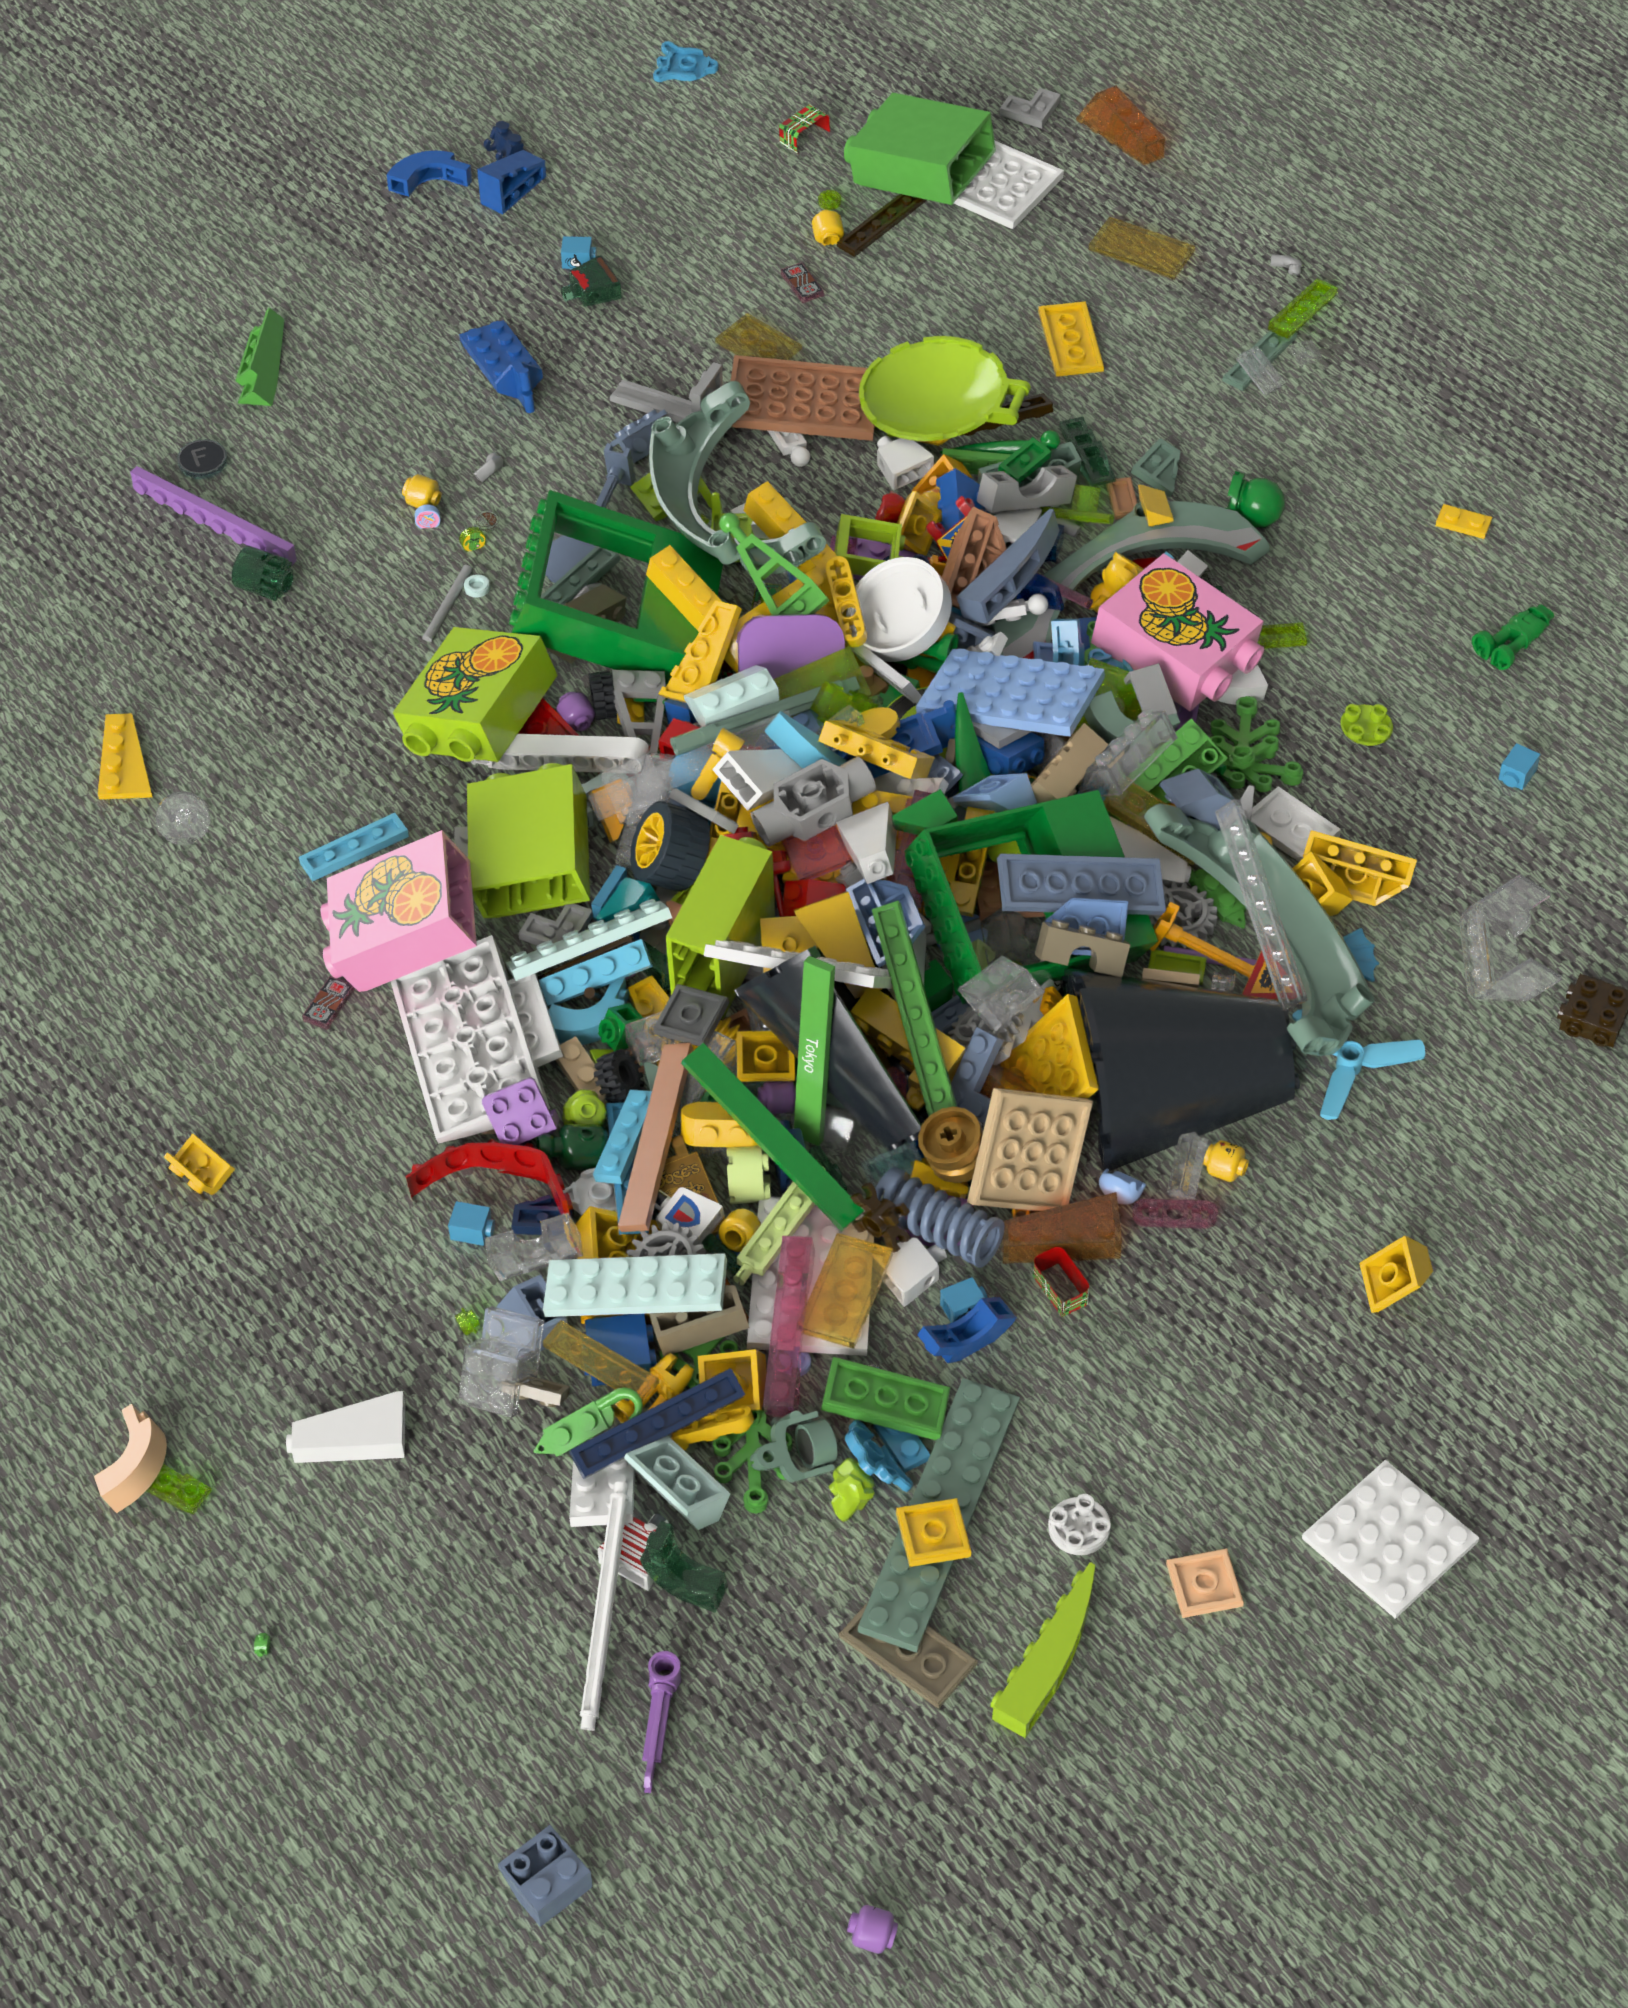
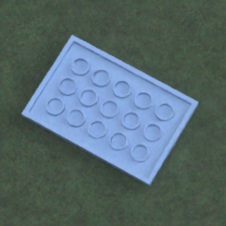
M952 649L917 703L916 714L923 711L930 712L943 707V703L947 700H952L956 709L958 693L963 692L972 722L1071 737L1102 684L1105 673L1104 669L1094 668L1089 665L1079 666L1066 662L1056 663L1041 659L1019 658L1014 655L995 656L990 652L981 653L967 651L966 649Z

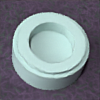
M472 575L465 580L464 590L471 597H482L489 592L490 583L488 578L483 575Z

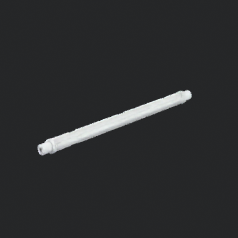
M615 1482L613 1493L610 1495L586 1671V1683L580 1716L582 1717L580 1729L594 1731L596 1719L599 1718L602 1681L607 1657L623 1528L629 1500L627 1495L628 1484L625 1482Z

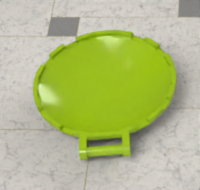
M932 336L924 337L923 342L909 344L907 341L891 348L890 353L885 357L875 359L861 379L859 399L861 408L869 421L885 433L907 440L936 441L963 435L978 428L985 422L1015 425L1019 418L1018 411L1024 397L1029 394L1031 385L1024 380L1007 378L1000 359L993 352L985 351L979 343L959 337ZM1006 395H1014L1009 409L1001 408Z

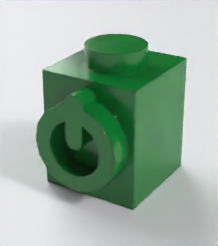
M630 1003L610 1007L604 1019L599 1023L598 1035L601 1037L602 1043H607L614 1051L635 1047L646 1019Z

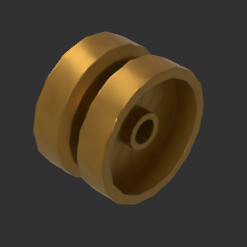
M954 1106L940 1109L931 1114L922 1124L918 1140L919 1147L934 1174L943 1181L952 1183L965 1182L973 1178L983 1135V1129L976 1116L965 1108Z

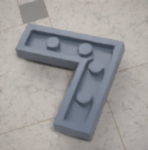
M976 1027L951 1085L957 1107L965 1108L973 1113L982 1129H984L991 1098L983 1095L980 1091L1004 1040L984 1029Z

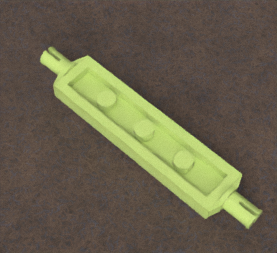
M792 1182L737 1256V1264L741 1266L740 1270L733 1277L737 1284L740 1281V1285H744L752 1273L763 1277L815 1206L810 1198L794 1182Z

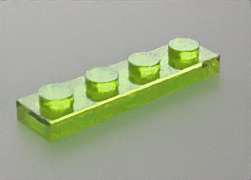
M1317 278L1269 321L1267 329L1278 336L1289 339L1336 296L1338 287Z

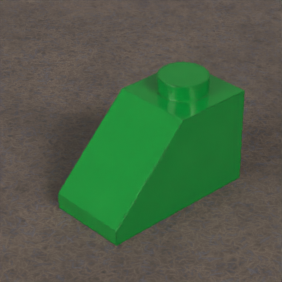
M941 789L892 815V826L895 830L919 835L927 828L958 822L957 814Z

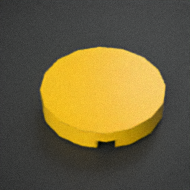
M884 707L861 712L850 721L854 725L886 737V740L891 739L897 733V727L900 728V721L896 711Z

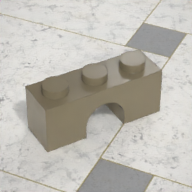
M1053 919L1052 923H1042L1035 955L1040 960L1068 966L1071 953L1078 947L1086 946L1091 951L1089 967L1092 970L1122 977L1130 944L1123 939L1122 934L1107 931L1106 935L1096 933L1095 928L1080 925L1079 929L1069 927L1068 922Z

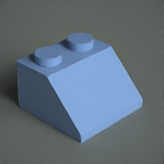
M1027 773L988 776L953 797L955 803L966 809L969 806L995 811V813L1037 804Z

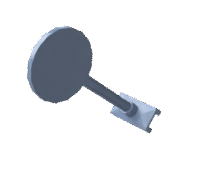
M609 443L606 444L604 449L607 480L595 504L604 508L607 507L617 484L621 483L632 486L635 481L631 449L626 448L624 453L615 452L612 449V444ZM567 536L559 537L552 542L545 575L551 582L556 583L596 546Z

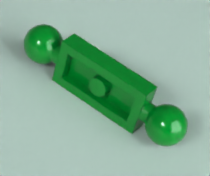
M1047 430L1041 435L1040 442L1032 437L999 464L998 472L1003 471L1015 479L1018 484L1021 483L1051 458V450L1056 449L1060 444L1059 434L1056 431Z

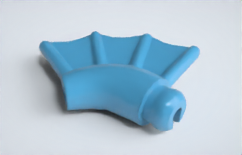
M1359 928L1344 936L1343 939L1353 954L1364 978L1374 982L1373 971L1379 965L1373 954L1375 945L1367 940L1363 929Z

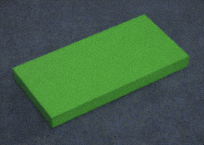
M833 1357L821 1410L937 1440V1438L940 1439L950 1387Z

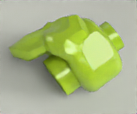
M580 1089L569 1097L563 1106L562 1121L564 1125L596 1124L603 1127L606 1122L607 1111L605 1104L598 1099L595 1091Z
M846 1458L834 1469V1481L828 1486L835 1496L831 1501L836 1516L843 1522L849 1520L857 1509L862 1511L875 1493L872 1476L865 1473L859 1466L858 1461L853 1458Z

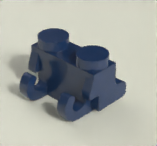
M504 121L497 122L496 126L492 128L490 138L494 139V143L491 144V141L487 138L483 144L484 148L489 152L495 149L498 151L495 156L496 160L525 150L521 136L514 134L509 129L510 125Z

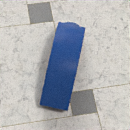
M438 150L423 151L407 156L397 162L386 174L388 190L408 197L417 186L429 180L442 179L467 187L472 182L471 165L456 161L455 155L452 152Z

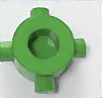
M260 1633L255 1637L254 1653L259 1657H262L263 1654L268 1655L270 1636L267 1633Z

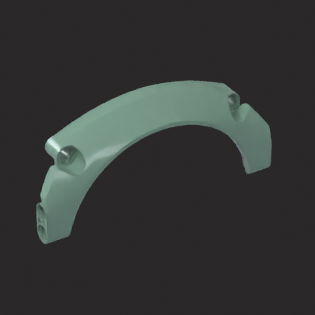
M731 381L705 396L700 403L701 411L691 413L679 421L677 425L667 416L661 417L653 423L650 438L649 464L656 497L675 527L693 544L718 558L722 564H731L740 559L741 564L748 571L736 548L740 543L736 538H732L729 532L725 533L722 530L714 531L708 527L701 518L697 503L699 479L709 455L726 431L750 406L749 397L743 386L737 381ZM813 522L804 523L796 529L792 528L788 531L789 533L780 538L761 540L795 567L822 552L826 546V540L821 530ZM756 546L748 552L757 570L771 559ZM779 566L771 574L784 573L787 570Z
M1157 804L1151 807L1145 813L1144 819L1158 840L1192 860L1228 889L1260 923L1285 958L1297 982L1303 1008L1301 1019L1291 1022L1287 1030L1302 1053L1317 1056L1335 1054L1344 1045L1353 1029L1349 1020H1356L1374 1003L1375 999L1348 945L1324 908L1286 860L1249 819L1240 817L1227 831L1221 829L1218 831L1217 828L1206 822L1186 817L1179 807L1166 804Z

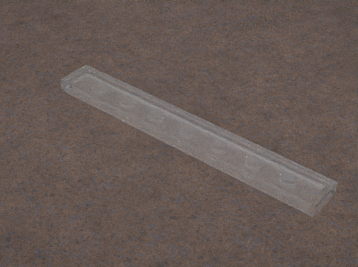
M788 710L783 711V713L791 717ZM776 715L733 733L745 740L740 750H766L777 745L765 733V728ZM715 741L589 795V801L598 821L600 822L697 780L701 776L700 773L710 756L716 754L712 751Z
M1233 799L1217 810L1215 814L1282 1010L1290 1012L1308 1001L1241 801Z

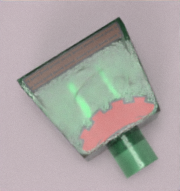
M601 255L571 269L569 272L570 285L561 288V294L565 301L578 297L584 307L622 299L621 282Z

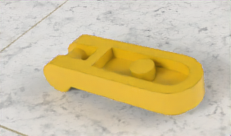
M747 1405L716 1411L673 1433L671 1439L685 1451L689 1444L713 1441L720 1436L731 1433H744L749 1430L754 1422L750 1407Z

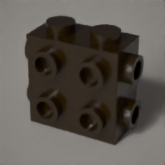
M1580 973L1576 984L1571 982L1566 994V999H1569L1568 1003H1562L1557 1015V1019L1561 1020L1559 1030L1565 1031L1571 1037L1580 1036L1591 1040L1597 1046L1614 1048L1628 1014V989Z

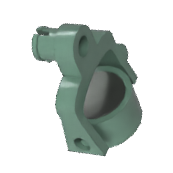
M793 1411L783 1417H775L770 1423L772 1427V1443L765 1444L756 1449L750 1458V1462L754 1461V1464L751 1466L758 1471L779 1467L784 1478L791 1483L829 1473L834 1470L832 1463L836 1461L838 1454L834 1432L825 1419L812 1421L819 1417L817 1411L804 1415L800 1411ZM799 1424L795 1430L797 1452L804 1466L808 1469H817L800 1472L795 1467L786 1444V1428Z

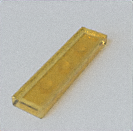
M562 1320L558 1322L543 1340V1347L613 1389L622 1387L633 1389L641 1397L642 1403L659 1384L657 1376Z

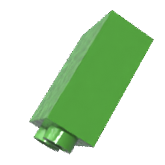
M892 92L879 109H873L870 112L867 123L858 134L851 135L845 144L844 158L847 163L851 164L854 183L865 187L953 205L996 152L991 112Z

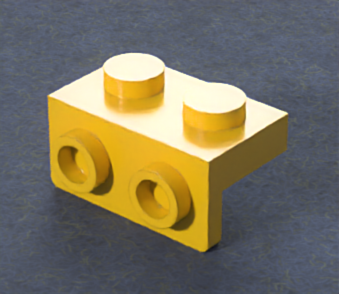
M194 1134L189 1137L175 1156L168 1152L164 1156L171 1163L168 1168L179 1177L183 1178L185 1175L190 1179L187 1184L199 1194H202L203 1191L210 1195L215 1194L235 1170L233 1166Z

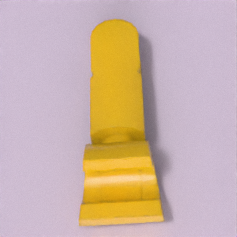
M725 728L721 729L712 748V751L716 754L710 756L700 773L701 776L698 777L691 789V795L694 799L702 800L707 796L713 783L718 778V775L712 769L728 751L740 750L745 740Z

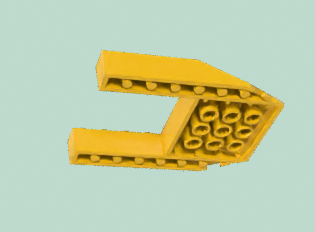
M768 481L748 493L743 511L769 539L780 538L789 533L788 531L792 528L796 529L800 525L807 523ZM826 544L822 552L797 568L811 578L830 600L816 614L826 615L839 625L826 572L827 562L837 555ZM671 545L650 558L646 572L648 578L686 619L698 629L714 601L722 602V600ZM841 566L836 568L838 578L843 577ZM797 579L772 597L777 607H780L805 584ZM843 586L838 590L837 594L841 596L846 595L850 592L851 588ZM765 601L738 619L724 658L736 673H738V643L736 642L738 632L752 617L772 615ZM847 609L843 611L842 615L844 617H847ZM845 643L846 678L858 667L865 664L856 657Z

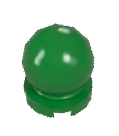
M1235 471L1227 495L1230 496V500L1226 509L1237 511L1254 528H1266L1276 523L1285 509V497L1278 484L1267 478H1254L1247 482L1245 473Z

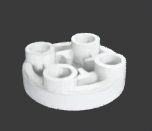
M1081 1494L1078 1497L1063 1500L1050 1511L1049 1535L1054 1544L1067 1553L1074 1555L1094 1553L1102 1548L1109 1538L1111 1528L1109 1515L1088 1494Z

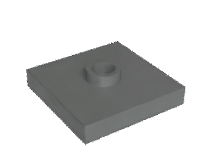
M677 984L653 1028L655 1035L691 1043L696 1046H700L704 1042L707 1046L730 1002L725 996Z

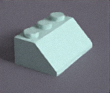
M755 665L684 695V699L700 727H704L779 701V692L768 670Z
M669 1436L626 1453L624 1458L631 1467L697 1530L719 1521L730 1493Z

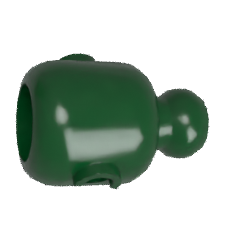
M567 1124L561 1127L559 1137H553L548 1133L539 1135L537 1137L536 1149L543 1151L549 1160L553 1157H559L561 1166L567 1170L596 1168L608 1141V1134L601 1125Z

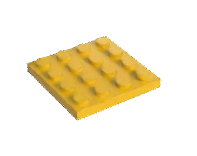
M1067 994L1028 1030L1026 1040L1011 1050L1010 1057L1000 1063L1006 1089L1086 1099L1098 1090L1077 996Z

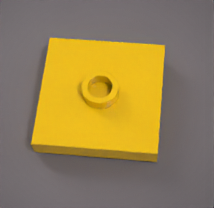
M796 916L760 918L762 947L766 946L782 949L781 951L798 953L813 946L818 948ZM763 967V973L771 970L770 968Z
M957 1498L896 1508V1516L909 1567L971 1557V1548Z

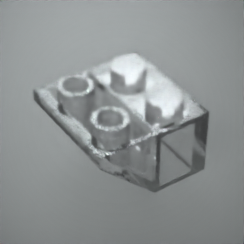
M1002 907L980 922L987 964L990 968L996 970L1002 963H1009L1010 961L1018 962L1021 966L1041 961L1035 955L1041 926L1038 923L1032 922L1018 912L1002 911Z
M1004 956L999 957L958 988V991L993 1034L1036 1003L1045 993L1027 969Z

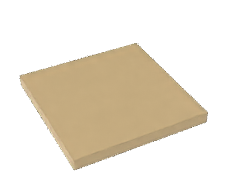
M993 1088L967 1202L978 1206L1067 1214L1093 1101L1086 1098Z

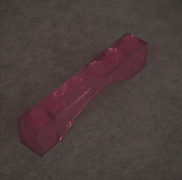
M782 1236L763 1400L765 1414L768 1417H783L793 1411H798L803 1329L815 1259V1247L812 1237Z

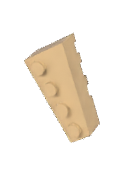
M1085 723L1070 737L1031 784L1037 803L1073 796L1076 793L1075 786L1077 784L1081 786L1091 775L1088 771L1090 767L1096 768L1105 758L1102 752L1109 744Z

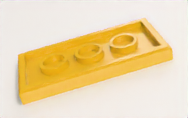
M1086 301L1038 306L1055 376L1104 372L1103 361Z

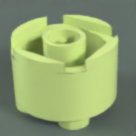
M759 1145L727 1147L730 1204L759 1203V1200L770 1199L771 1178L770 1174L765 1175L764 1172L769 1171L768 1154Z

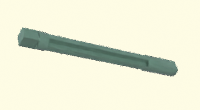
M855 676L843 681L838 680L670 738V743L675 755L678 756L715 743L722 728L735 735H739L770 724L780 711L791 717L843 699L847 695L857 692L860 687Z

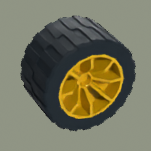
M657 801L651 805L642 815L632 839L630 863L634 877L639 881L677 892L690 888L701 872L709 852L710 826L707 818L691 809L664 801Z

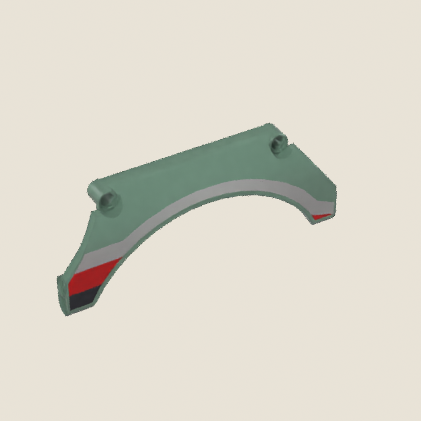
M1168 501L1174 521L1148 526L1141 502H1139L1130 513L1027 585L1013 599L1023 598L1024 601H1028L1032 595L1042 594L1048 600L1046 612L1041 615H1035L1027 611V615L1021 616L1019 620L1006 621V618L999 619L994 624L984 627L991 629L995 634L1002 632L1008 638L1001 655H1014L1019 658L1034 659L1033 642L1051 643V621L1057 619L1060 610L1069 596L1083 581L1094 572L1109 564L1115 551L1126 557L1143 551L1157 549H1194L1222 554L1252 565L1269 552V544L1251 523L1237 511L1196 502Z

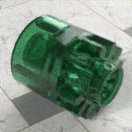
M246 546L239 552L234 562L232 583L236 588L277 601L278 597L281 598L283 593H287L292 586L294 579L293 569L290 568L292 562L284 557L256 547Z

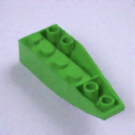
M1191 718L1109 790L1110 796H1104L1106 799L1104 805L1108 815L1128 825L1144 817L1151 807L1157 804L1167 805L1171 803L1165 798L1166 793L1160 787V783L1163 780L1195 769L1211 774L1228 758Z

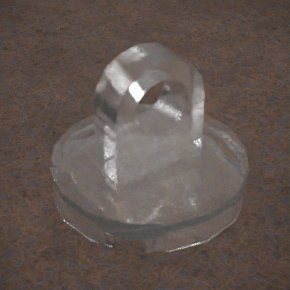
M186 791L174 792L166 796L158 805L155 817L157 829L170 843L181 846L193 844L208 831L210 824L209 808L204 800L194 793Z

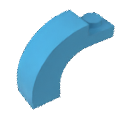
M1080 619L1052 620L1053 662H1066L1071 665L1084 666L1085 651L1084 643H1081Z

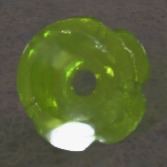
M461 1308L462 1311L455 1315L460 1328L466 1336L473 1332L476 1334V1327L481 1325L472 1309L466 1311L465 1308Z

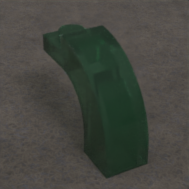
M660 1521L656 1531H652L649 1534L646 1548L640 1558L643 1568L660 1587L671 1595L716 1613L728 1588L725 1572L702 1565L684 1554L676 1543L672 1524Z

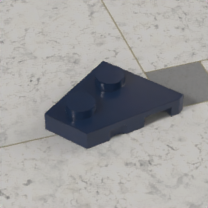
M550 1194L539 1197L535 1201H526L514 1206L511 1225L512 1234L571 1235V1232H568L555 1199H551ZM571 1209L569 1212L573 1222L574 1209Z

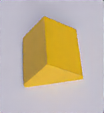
M912 491L906 498L896 524H902L901 535L905 536L903 549L926 556L933 537L926 529V525L931 521L940 523L942 511L916 491Z

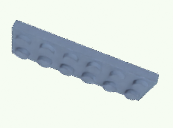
M1000 854L997 857L1002 911L1056 912L1071 898L1128 901L1127 914L1162 915L1166 911L1160 859Z

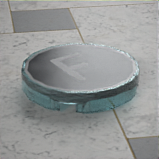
M207 439L195 440L186 444L177 455L180 471L194 479L214 477L222 472V469L228 462L227 453L222 444Z

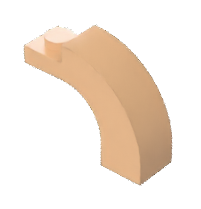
M132 1404L122 1410L129 1430V1442L124 1453L115 1463L94 1476L100 1496L116 1513L136 1501L151 1486L158 1476L166 1456L167 1443L165 1434L145 1411L140 1413Z

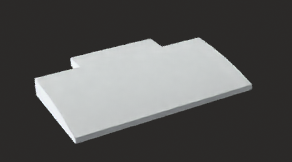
M492 935L476 941L477 946L391 981L438 1144L494 1129L482 1105L483 1097L529 1077L535 1079L550 1109L537 1067L561 1058L563 1054L536 973L517 981L514 978L509 980L500 949Z

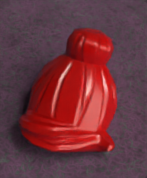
M894 491L883 495L875 520L897 523L905 503L904 498Z

